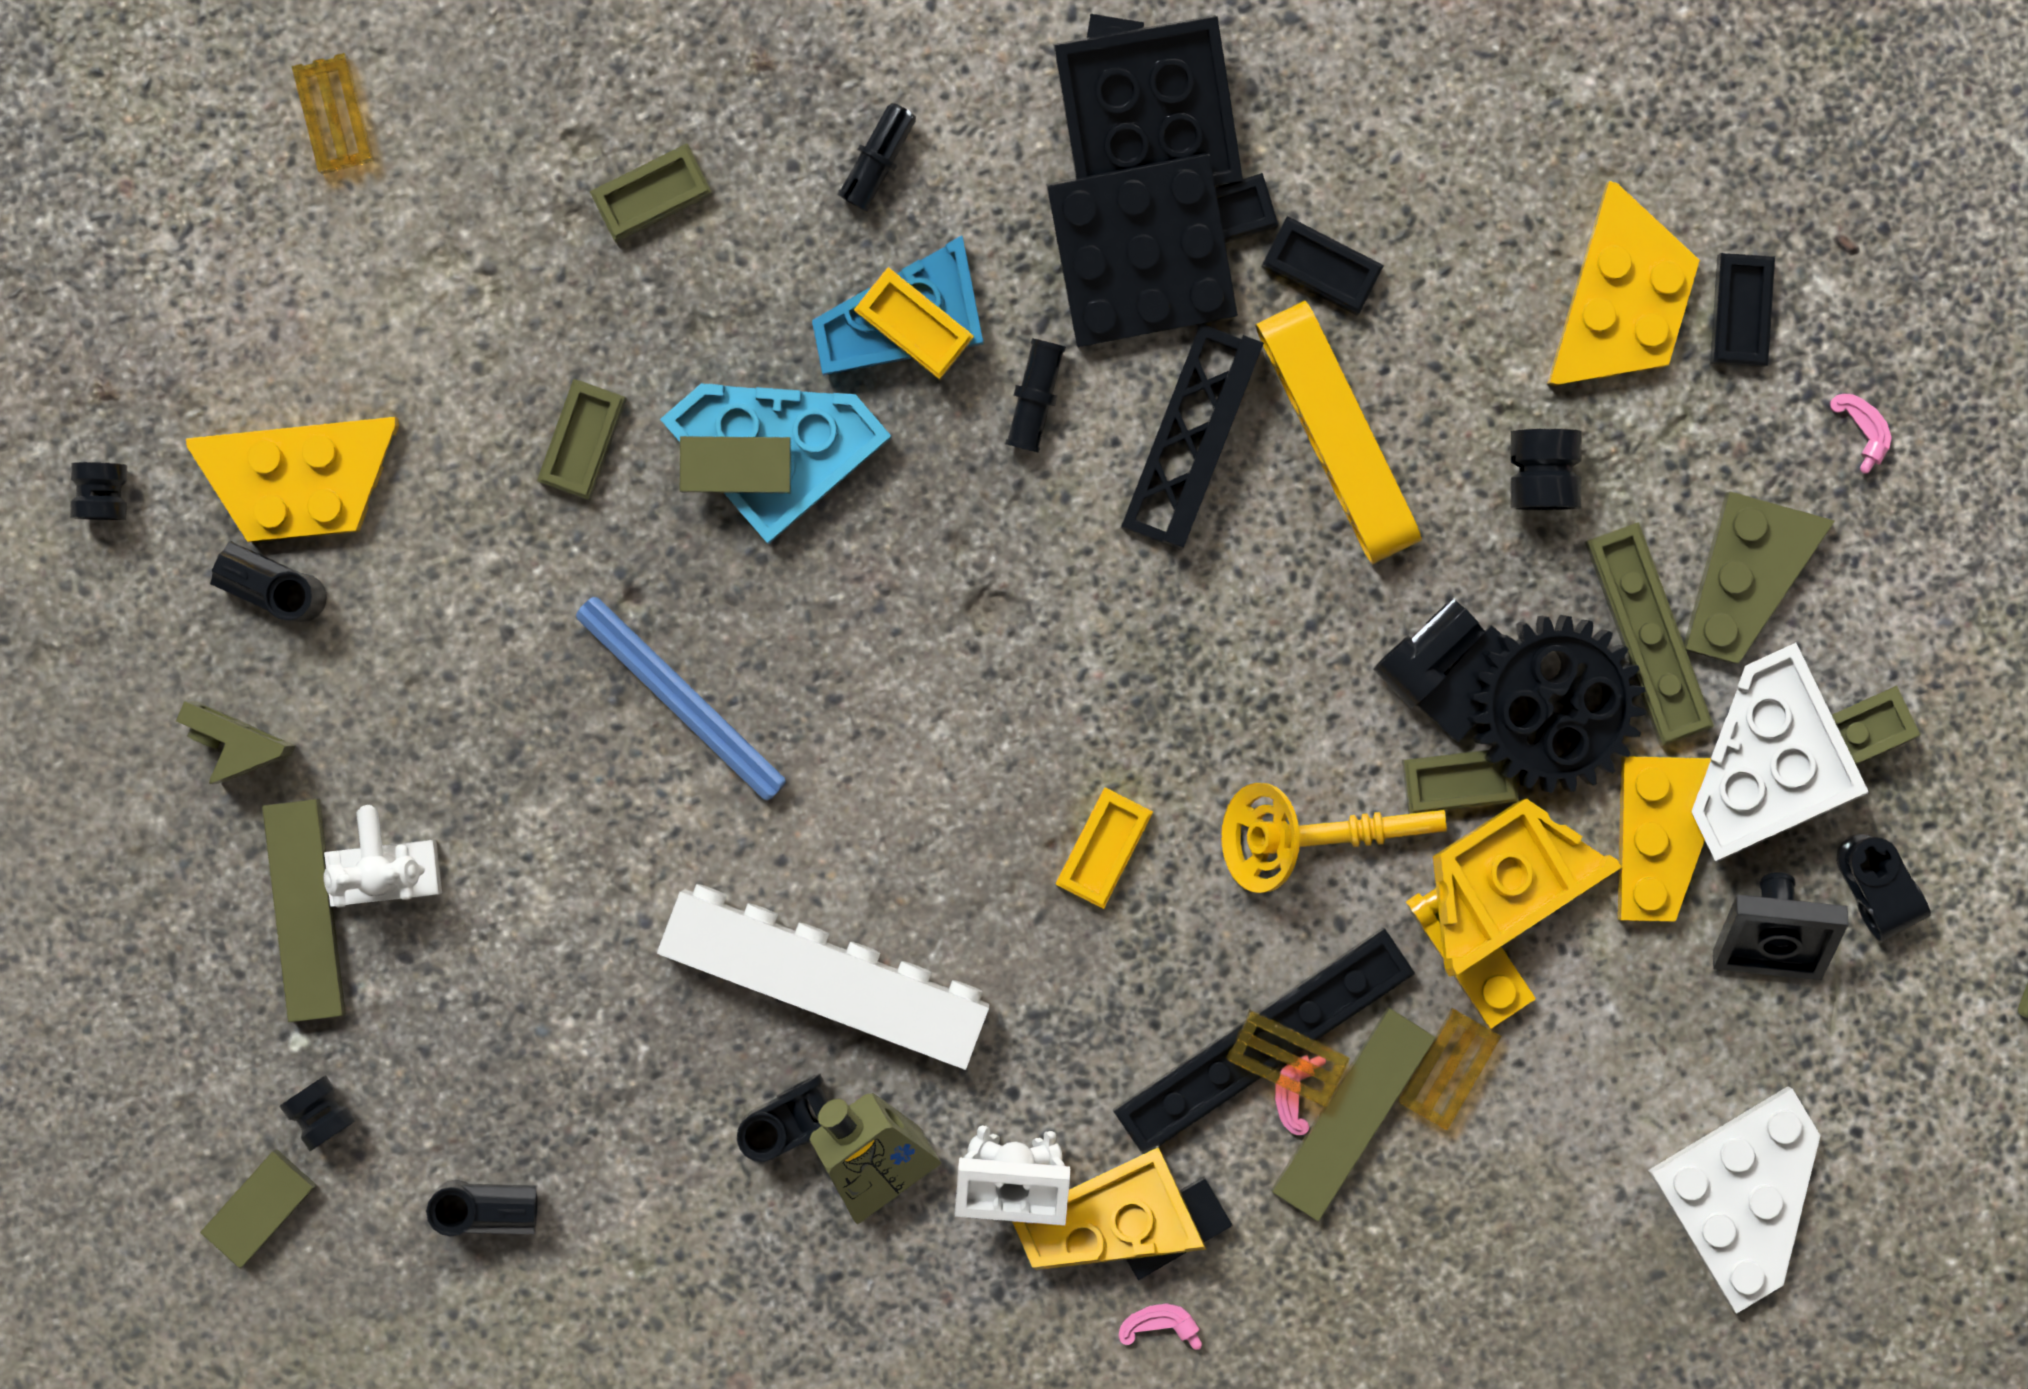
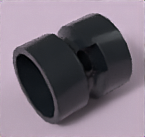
M1524 429L1511 431V463L1519 467V473L1511 477V509H1581V477L1573 472V466L1582 461V431L1573 429Z

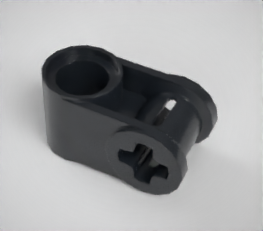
M1856 834L1848 837L1841 843L1836 859L1838 868L1856 900L1863 921L1879 942H1883L1931 916L1929 905L1923 893L1911 878L1898 850L1891 842L1884 838ZM1865 850L1874 851L1876 854L1870 860L1871 870L1862 869L1860 866L1867 859Z
M821 1074L814 1075L777 1095V1098L751 1110L743 1117L737 1131V1143L739 1149L747 1158L753 1161L765 1162L799 1145L810 1143L811 1134L821 1125L811 1115L804 1099L809 1101L818 1119L821 1108L828 1102L821 1088V1084L824 1082ZM763 1120L773 1124L778 1134L775 1144L765 1149L753 1146L748 1141L746 1134L747 1128L753 1122Z

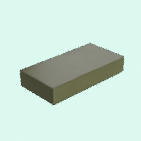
M687 143L590 191L615 242L713 195Z
M573 379L537 481L591 500L627 398Z
M680 436L679 491L681 493L791 494V438Z
M1489 750L1402 760L1408 814L1517 802L1519 799L1516 775L1511 779L1501 775L1502 766L1506 759L1497 763L1488 762L1485 756Z
M275 1149L200 1233L241 1269L316 1187V1184L280 1151Z

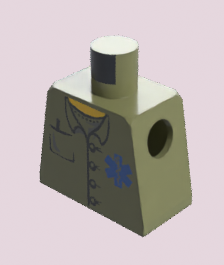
M874 1093L863 1095L850 1106L842 1099H833L827 1102L818 1114V1121L821 1127L815 1130L809 1139L857 1225L942 1164L922 1129Z

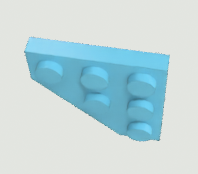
M701 383L660 419L679 442L680 436L791 438V494L724 493L768 544L892 438L890 433L856 394L802 392L801 390L746 388Z

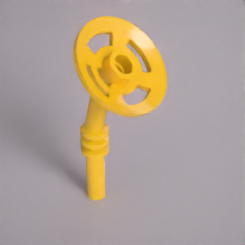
M1252 783L1241 788L1231 799L1223 818L1221 842L1224 860L1235 881L1248 891L1266 893L1278 889L1290 877L1296 865L1299 847L1350 842L1353 847H1359L1361 841L1366 846H1371L1373 840H1376L1377 844L1381 845L1384 844L1385 838L1447 832L1445 810L1382 817L1380 812H1374L1373 818H1370L1368 813L1362 814L1360 820L1357 819L1356 815H1350L1348 821L1299 825L1290 800L1279 788L1268 783ZM1262 797L1273 799V805H1261L1255 809L1251 807L1256 800ZM1266 814H1273V821H1263L1262 818ZM1242 825L1249 827L1247 831V844L1253 854L1247 860L1244 858L1241 846ZM1269 854L1278 855V858L1274 861H1267ZM1281 868V871L1271 878L1265 879L1259 876L1262 870L1272 871Z

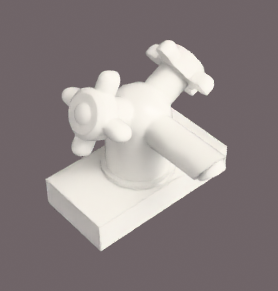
M364 805L356 812L360 848L324 852L326 864L324 885L329 893L330 907L336 906L340 908L350 904L394 899L409 900L412 897L442 894L436 839L382 845L379 812L371 805Z
M979 1126L977 1135L972 1138L968 1146L967 1154L964 1158H959L955 1217L1066 1225L1070 1167L1065 1166L1062 1161V1150L1056 1142L1055 1132H1045L1044 1140L1041 1138L1033 1139L1032 1148L1020 1142H1008L1001 1146L998 1144L1000 1136L995 1134L989 1135V1127Z

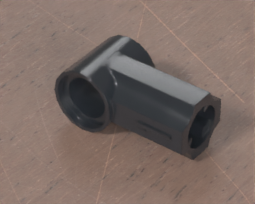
M228 542L224 550L219 553L212 568L211 585L269 611L278 619L296 622L311 621L318 617L325 608L326 591L321 581L316 577L300 573L234 542ZM295 582H298L305 590L306 597L301 608L293 612L286 604L285 596L288 588Z
M1452 599L1437 611L1413 637L1408 635L1376 664L1373 670L1411 709L1440 684L1446 677L1444 672L1477 642L1486 631L1465 607L1455 599Z
M460 1180L447 1181L437 1188L428 1201L426 1209L427 1220L436 1232L450 1237L461 1235L462 1233L535 1234L538 1206L537 1185L468 1184ZM447 1195L461 1197L468 1207L467 1217L459 1221L448 1220L440 1212V1199Z

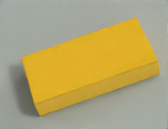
M889 267L854 309L855 313L939 380H941L974 338V335Z
M1104 787L1055 884L1104 909L1153 811Z

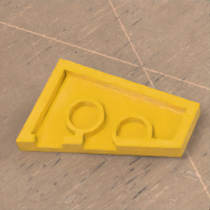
M1621 756L1619 863L1622 868L1618 872L1617 919L1676 922L1705 841L1692 814V808L1702 786L1711 758Z

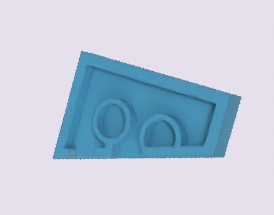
M962 235L945 244V247L922 260L915 261L897 273L974 335L973 340L966 348L984 345ZM871 288L862 291L812 320L823 376L912 359L854 312L855 307Z

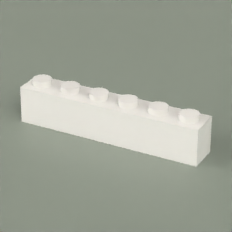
M696 884L694 892L686 889L679 892L656 954L966 1070L989 1010L990 1004L980 1000L983 991L952 980L950 988L929 981L932 972L905 961H901L898 969L878 962L880 952L858 943L850 942L847 950L827 943L829 933L799 922L796 931L775 923L778 914L750 903H747L745 911L724 904L727 897L726 894L700 884Z

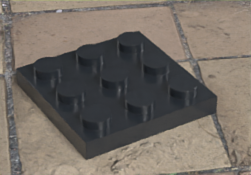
M1218 16L1201 17L1053 44L1075 178L1209 153L1215 185L1243 181Z
M1209 153L1046 184L1077 348L1238 316Z

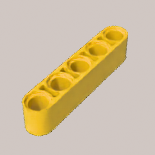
M1304 300L1255 324L1260 341L1264 343L1263 347L1370 563L1373 565L1422 541L1416 521L1309 304Z

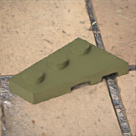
M1726 492L1684 641L1686 651L1739 664L1835 520L1735 492Z

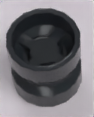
M101 462L71 463V480L76 484V497L70 502V518L126 520L127 503L121 498V487L127 482V465ZM91 492L107 493V496H91Z
M327 1076L320 1078L279 1106L287 1119L296 1121L302 1129L301 1140L309 1152L356 1121L349 1109L339 1106L333 1097L335 1088ZM327 1107H331L332 1111L311 1125L307 1123L309 1119Z

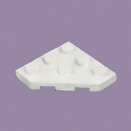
M1797 643L1746 665L1739 681L1708 770L1692 808V814L1715 862L1721 861L1869 793Z
M1788 1086L1648 1170L1729 1306L1736 1314L1784 1285L1821 1136L1794 1090Z

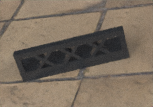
M1202 323L1199 325L1122 522V528L1179 550L1184 548L1263 347V342L1245 335L1240 339ZM1206 339L1236 350L1229 370L1208 380L1198 359ZM1195 368L1201 383L1187 389ZM1224 380L1216 400L1210 386ZM1204 389L1213 409L1210 419L1202 425L1187 430L1179 412L1182 399ZM1176 420L1181 434L1167 439L1173 422ZM1205 430L1198 450H1196L1191 436ZM1184 440L1193 459L1191 468L1188 473L1168 481L1159 462L1163 448ZM1156 470L1161 485L1147 490L1153 473ZM1185 481L1178 501H1176L1171 487ZM1165 490L1173 509L1166 532L1135 520L1143 499Z

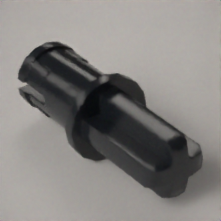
M891 103L887 106L866 146H858L857 150L861 153L843 186L838 191L837 195L868 212L869 206L890 169L895 171L897 168L893 161L916 122V116L912 112L898 104Z

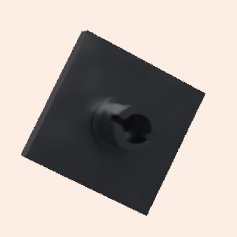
M1782 872L1769 873L1763 876L1760 881L1762 897L1736 895L1713 948V969L1822 980L1849 925L1848 906L1795 901L1794 887L1796 882L1794 877Z

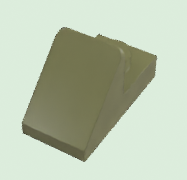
M184 701L176 719V722L190 728L187 737L201 744L218 749L220 742L225 743L209 784L226 782L289 757L296 745L198 701Z

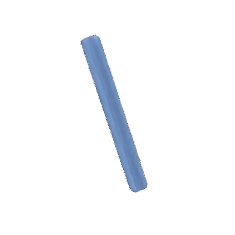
M592 597L579 608L576 613L577 620L761 798L770 800L784 787L786 783L785 778L599 598Z

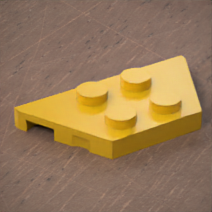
M1609 181L1605 185L1547 382L1548 385L1560 386L1567 383L1611 377L1628 372L1666 367L1670 363L1700 260L1618 183Z
M396 417L186 438V445L247 542L255 543L360 532L369 508L368 501L370 495L379 482L384 468L382 464L392 437L397 434L399 420Z
M1528 799L1516 802L1433 856L1446 973L1449 977L1456 976L1622 868L1619 861L1611 855L1603 856L1582 842L1583 836L1567 825H1560L1552 821L1546 811Z

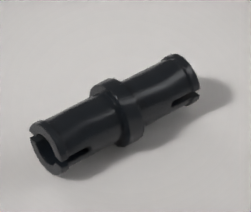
M1032 338L1022 385L1015 386L1013 396L1018 397L1005 444L1039 453V445L1049 406L1056 405L1058 396L1054 395L1053 391L1062 355L1066 347Z

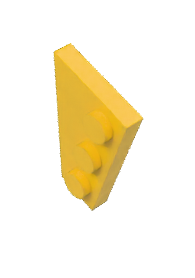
M1159 1148L1153 1149L1070 1189L1068 1193L1066 1225L1012 1221L1031 1266L1035 1270L1206 1250L1175 1179Z

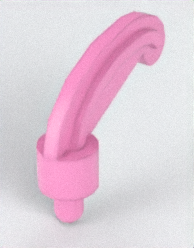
M1853 394L1837 395L1830 401L1831 410L1841 413L1846 409L1869 440L1861 453L1865 459L1860 467L1861 472L1867 474L1871 471L1874 464H1881L1889 450L1892 437L1888 424L1878 410L1862 398Z
M1305 1055L1290 1061L1281 1068L1275 1082V1103L1279 1118L1284 1127L1295 1135H1304L1309 1130L1308 1122L1302 1118L1298 1119L1300 1081L1315 1075L1314 1069L1325 1065L1326 1058L1322 1055L1312 1059Z
M1168 1303L1150 1305L1132 1313L1124 1320L1119 1330V1339L1125 1345H1130L1134 1342L1135 1332L1173 1328L1181 1341L1187 1339L1193 1349L1199 1350L1202 1347V1342L1196 1334L1200 1329L1192 1316L1181 1306Z

